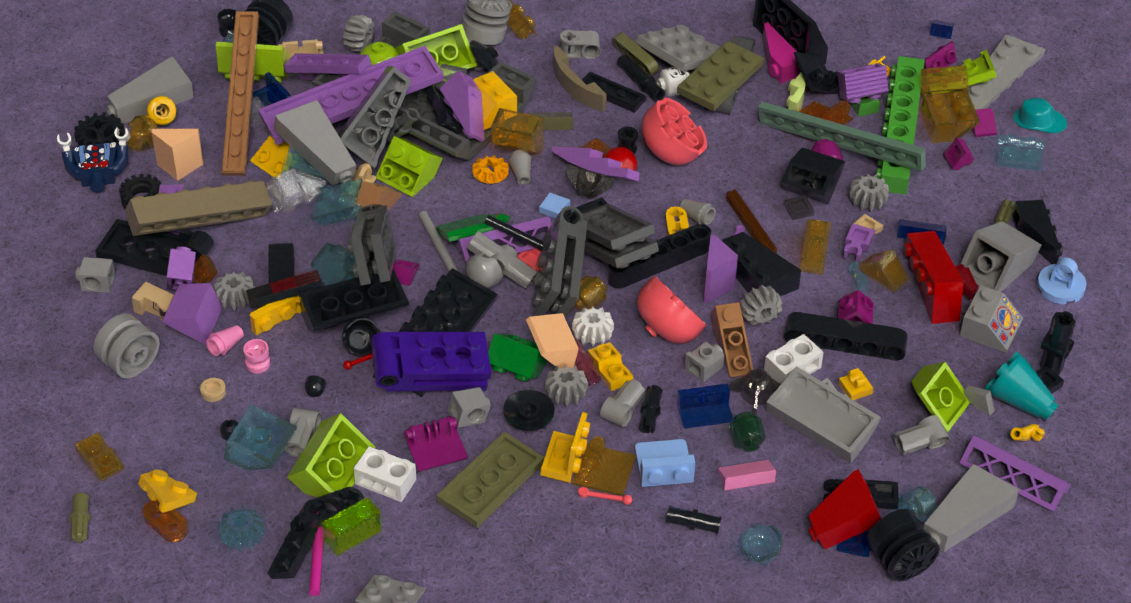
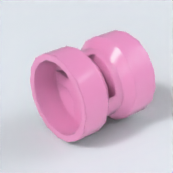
M261 339L248 341L243 347L247 370L252 373L265 372L271 365L268 344Z

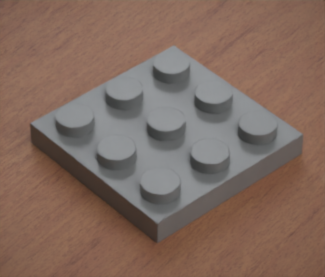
M684 25L663 28L654 32L649 31L648 33L638 35L636 40L638 45L682 72L698 68L720 48V46L706 41L702 35L691 32Z

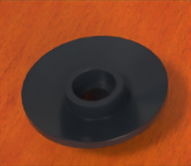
M472 40L469 43L473 55L488 72L499 63L496 58L499 55L494 47H486L476 40Z
M522 390L512 394L505 401L503 414L506 421L514 428L523 431H534L547 426L554 417V404L542 392Z

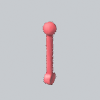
M581 487L578 490V495L582 498L587 496L622 501L626 505L632 502V497L628 494L618 496L589 491L586 487Z

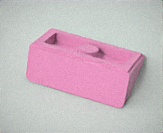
M769 460L718 468L724 491L775 482L776 470Z

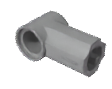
M637 380L626 381L613 398L608 397L605 400L600 411V417L620 427H626L632 418L635 407L645 396V388Z
M302 408L293 409L290 418V430L284 444V452H287L290 456L300 457L321 423L320 411Z
M937 415L929 416L919 422L917 426L897 432L893 437L895 447L903 456L926 447L929 449L942 447L950 440Z

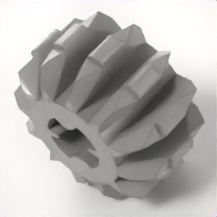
M351 15L349 20H347L343 35L344 45H346L347 49L361 52L365 46L371 44L372 39H374L373 33L375 32L373 29L374 22H372L371 18L364 15Z
M867 173L865 177L858 175L857 179L853 180L850 185V200L853 201L854 206H860L861 211L865 208H868L870 212L874 208L880 210L882 205H886L888 201L889 185L885 184V179H878L877 174L869 176Z
M234 270L232 274L224 272L223 277H217L213 289L224 310L232 307L235 312L237 307L240 306L242 309H245L246 304H249L246 290L255 288L251 276H246L245 272L237 274Z
M761 284L758 289L752 287V291L744 293L745 298L740 300L742 315L752 326L758 324L761 327L765 322L770 324V320L778 318L777 313L782 311L781 297L771 286L764 287Z
M566 364L563 368L556 366L554 371H549L545 382V390L548 393V397L551 400H555L556 405L565 402L567 407L570 402L577 405L579 399L585 398L588 389V381L585 378L584 371H578L576 366L568 368Z

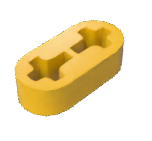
M674 206L667 209L665 217L667 236L676 233V230L681 231L689 227L687 213L683 208Z

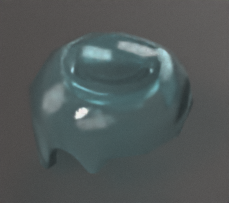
M757 523L752 528L747 529L741 537V552L750 562L755 564H767L774 561L782 549V534L773 524L765 526Z

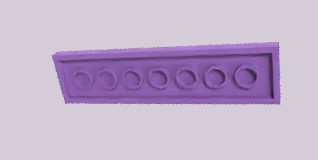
M422 46L367 67L361 74L346 75L260 108L258 111L272 139L278 145L286 141L274 130L275 115L317 100L331 124L348 118L353 114L387 66H394L411 79L406 95L443 81L444 75L426 46Z

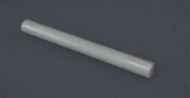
M427 211L420 212L419 218L448 272L452 268L459 271Z

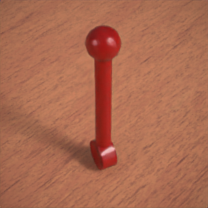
M371 353L353 361L346 360L343 363V367L346 370H350L354 365L372 359L373 354Z

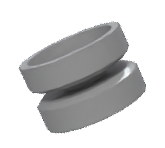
M123 313L107 321L100 329L95 338L93 350L94 355L121 378L130 379L143 372L153 363L158 354L160 342L159 337L133 315Z

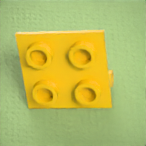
M271 135L250 160V162L281 183L298 163H308L287 142L276 145Z

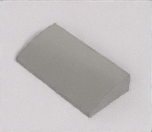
M797 366L766 401L767 413L850 464L863 449L881 420V417Z

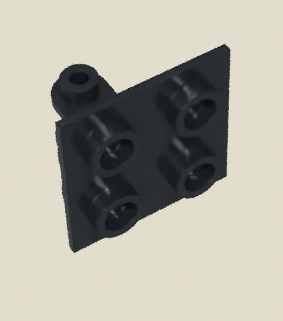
M794 52L797 60L796 64L802 70L805 83L811 91L838 93L835 88L839 85L837 71L827 70L821 56Z

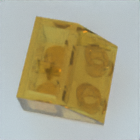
M967 90L924 94L920 114L932 144L953 142L956 137H962L979 124L980 120Z

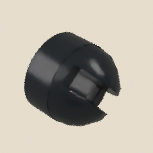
M308 376L305 382L306 393L311 397L322 395L326 381L319 376Z
M227 419L222 422L220 426L221 437L226 441L238 439L241 435L239 423L234 419Z

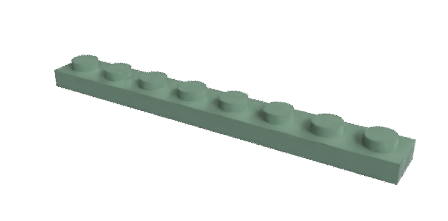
M763 101L758 106L760 123L817 141L829 139L836 142L840 148L918 171H922L926 166L925 148Z

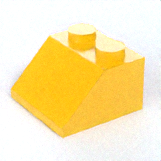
M494 71L473 79L482 94L484 130L517 117V95Z

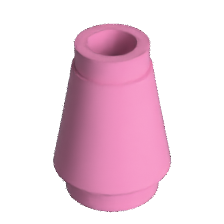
M238 325L210 334L206 340L208 350L214 356L225 355L244 337L243 330Z

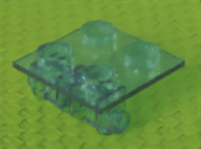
M362 178L354 181L348 180L343 184L334 187L328 186L322 189L311 219H317L319 225L326 226L346 220L347 218L357 217L359 209L362 208L361 204L356 203L363 181Z

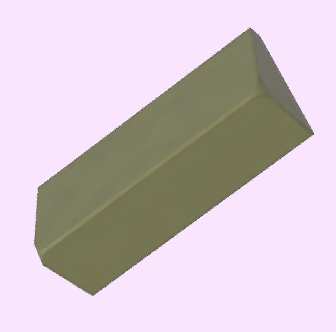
M572 112L527 113L528 130H573Z

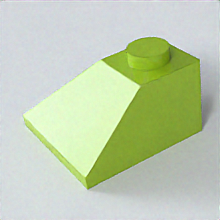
M946 362L923 366L911 382L931 415L939 417L948 433L970 402L965 395L964 388Z

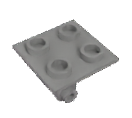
M374 575L358 595L355 602L417 603L426 588L417 586L412 582L393 580L386 575Z

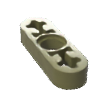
M620 32L612 38L614 47L622 55L625 56L627 54L646 74L653 76L660 71L655 59L626 34Z

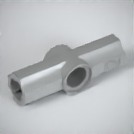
M479 231L473 236L467 246V249L475 254L484 253L483 257L485 258L494 257L501 267L502 275L505 274L525 289L532 284L538 273L518 259L517 252L513 247L505 244L500 246Z

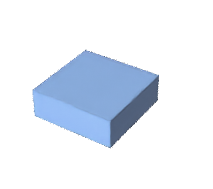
M549 193L539 206V213L556 219L564 207L570 206V199Z

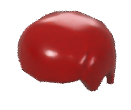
M614 147L607 151L604 158L621 162V168H628L634 171L637 169L636 157L628 148Z

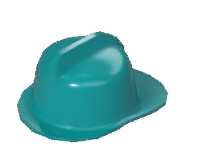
M1042 98L1024 100L1022 107L1016 110L1013 116L1016 124L1026 129L1055 134L1062 132L1067 127L1066 118L1055 111L1049 102Z

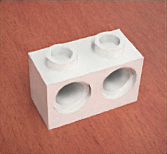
M803 334L796 339L789 340L779 349L770 351L765 357L764 372L780 386L796 366L808 374H812L820 369L824 352Z
M369 446L354 467L355 484L402 502L416 481V466L407 459L398 458L384 450H377Z

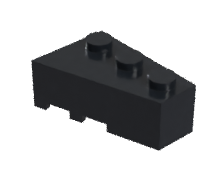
M741 232L722 239V242L738 255L736 279L747 293L752 291V287L758 289L761 284L764 287L771 286L780 296L799 289L801 269L746 233Z

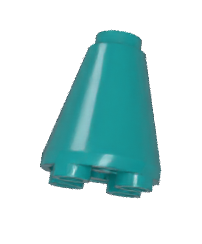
M1018 351L1015 352L1007 363L1005 362L996 372V379L993 378L984 388L991 392V396L1037 418L1042 417L1045 421L1059 406L1054 402L1056 399L1030 363Z

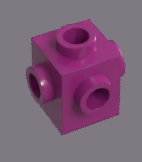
M856 290L839 299L838 318L873 324L874 303L860 290Z

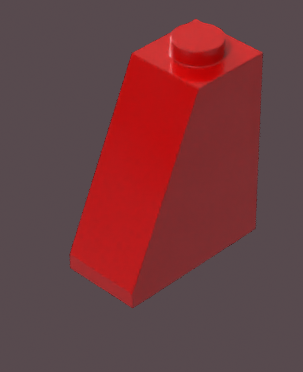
M859 469L853 471L808 515L812 526L808 527L814 542L820 541L824 549H828L871 529L882 519L869 487Z

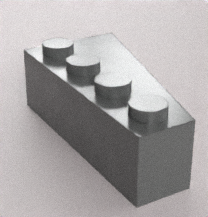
M394 66L386 67L338 133L346 149L363 163L371 165V168H376L378 158L384 149L389 131L393 127L398 109L401 107L411 83V79Z

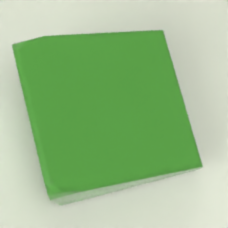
M867 96L862 97L860 102L850 103L858 117L879 113L880 100L877 98L869 99Z

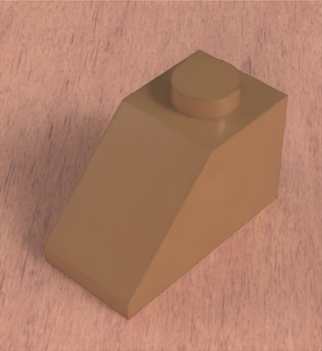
M363 181L354 208L360 209L371 204H381L382 206L387 205L389 210L401 197L402 193L381 184Z

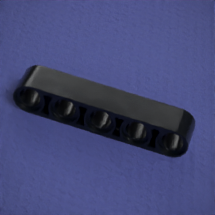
M696 224L656 241L659 249L658 252L651 254L647 259L633 261L625 268H616L608 264V284L615 289L625 288L706 254L709 251L710 227L704 224Z
M802 312L789 314L784 334L787 342L804 334L816 346L822 349L895 361L902 360L905 357L908 339L906 331L900 328Z

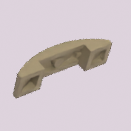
M557 45L554 46L553 68L561 86L582 104L601 112L605 111L607 94L595 82L586 85L569 68V56Z

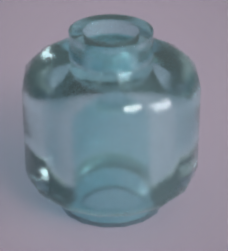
M920 486L902 494L898 501V509L907 508L912 510L922 523L927 521L938 507L935 495L929 489Z

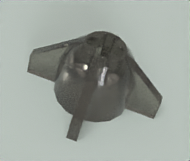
M567 164L565 174L577 194L594 198L612 188L615 178L569 164Z
M758 365L757 369L750 370L745 376L731 381L729 391L740 392L744 401L753 405L752 415H756L757 406L766 404V401L781 384L774 380L767 371L762 370V366Z

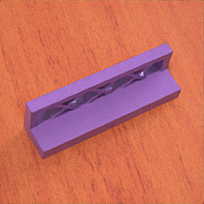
M295 53L284 64L286 72L298 73L300 80H314L321 73L337 74L341 77L349 74H361L365 68L372 66L369 55Z
M547 216L512 226L534 237L536 234L547 232L552 223L550 217ZM499 230L482 233L497 244L503 243L513 247L517 255L536 249L528 244L524 247L516 246L511 243L513 240H516L515 238ZM473 236L459 239L456 245L458 254L463 255L465 265L470 257L468 253L470 250L467 249V246Z
M974 435L959 462L970 468L973 464L968 462L974 448L984 453L986 463L977 466L980 468L988 466L989 473L995 475L992 464L1001 461L1006 463L1010 475L1000 477V479L1005 481L1011 478L1013 482L1011 485L1020 489V495L1053 512L1056 510L1063 494H1067L1072 485ZM988 455L996 458V460L990 461ZM1012 467L1019 470V472L1013 473ZM1029 475L1033 487L1024 490L1019 488L1015 476ZM1035 479L1043 482V484L1037 485ZM1051 486L1058 490L1051 504L1042 500L1039 488ZM1035 490L1036 496L1028 492Z

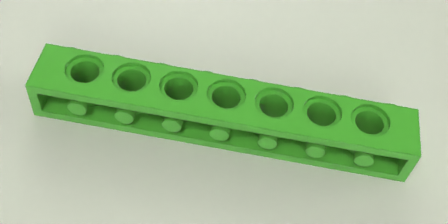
M898 56L897 65H892L891 77L895 79H890L889 92L893 93H888L886 105L891 108L886 107L884 121L889 122H884L882 136L914 145L924 59ZM879 159L878 166L882 168H877V178L885 179V184L889 185V192L906 195L911 168Z

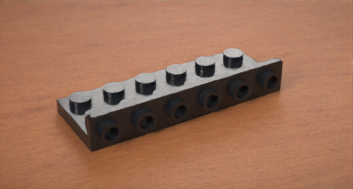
M452 268L447 275L443 274L439 278L436 285L437 288L434 291L430 290L422 307L419 305L416 307L411 316V321L409 323L407 321L404 322L399 332H472L496 301L498 294ZM412 391V392L415 393V394H417V395H419L420 397H423V395H424L427 391Z

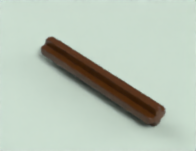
M735 189L726 193L727 201L753 239L777 254V247L739 192Z

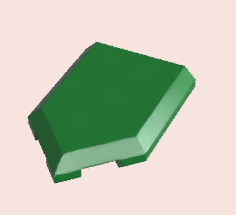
M503 213L477 215L438 225L436 230L439 235L452 242L473 236L478 231L485 233L496 230L484 224L488 215L504 223L510 220V216Z

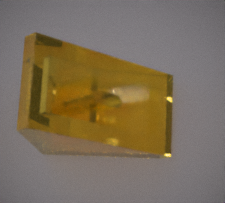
M894 249L873 253L857 265V269L893 293L909 281V277Z

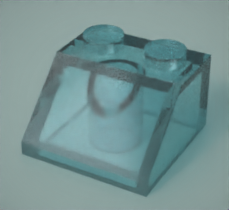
M250 405L226 442L224 460L245 470L271 469L294 435L297 426L256 406Z

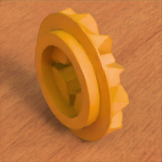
M485 155L483 159L477 158L476 163L472 166V173L478 181L494 184L503 181L508 176L509 167L503 158L497 159L495 155L492 157ZM491 166V168L494 169V172H492V170H490L487 167Z

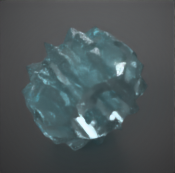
M242 505L241 509L237 511L231 508V514L223 513L218 529L220 540L223 544H227L229 550L236 546L239 552L245 546L252 550L253 543L260 544L265 528L261 514H256L254 508L246 511V508Z

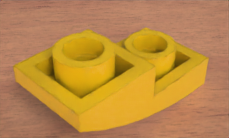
M610 342L600 344L588 350V355L594 367L611 391L621 388L626 381L633 379V374L622 363L621 354Z

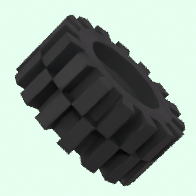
M139 174V177L132 175L131 180L126 178L125 183L122 182L121 188H119L124 210L130 199L136 197V194L148 193L144 197L158 194L159 186L161 185L160 180L158 181L155 176L152 178L150 174H147L146 177H144V174Z

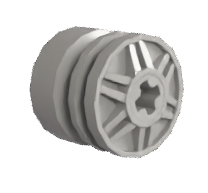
M467 0L465 5L466 13L463 15L461 23L467 38L486 45L501 43L505 38L506 22L510 18L509 13L512 9V3L509 0Z

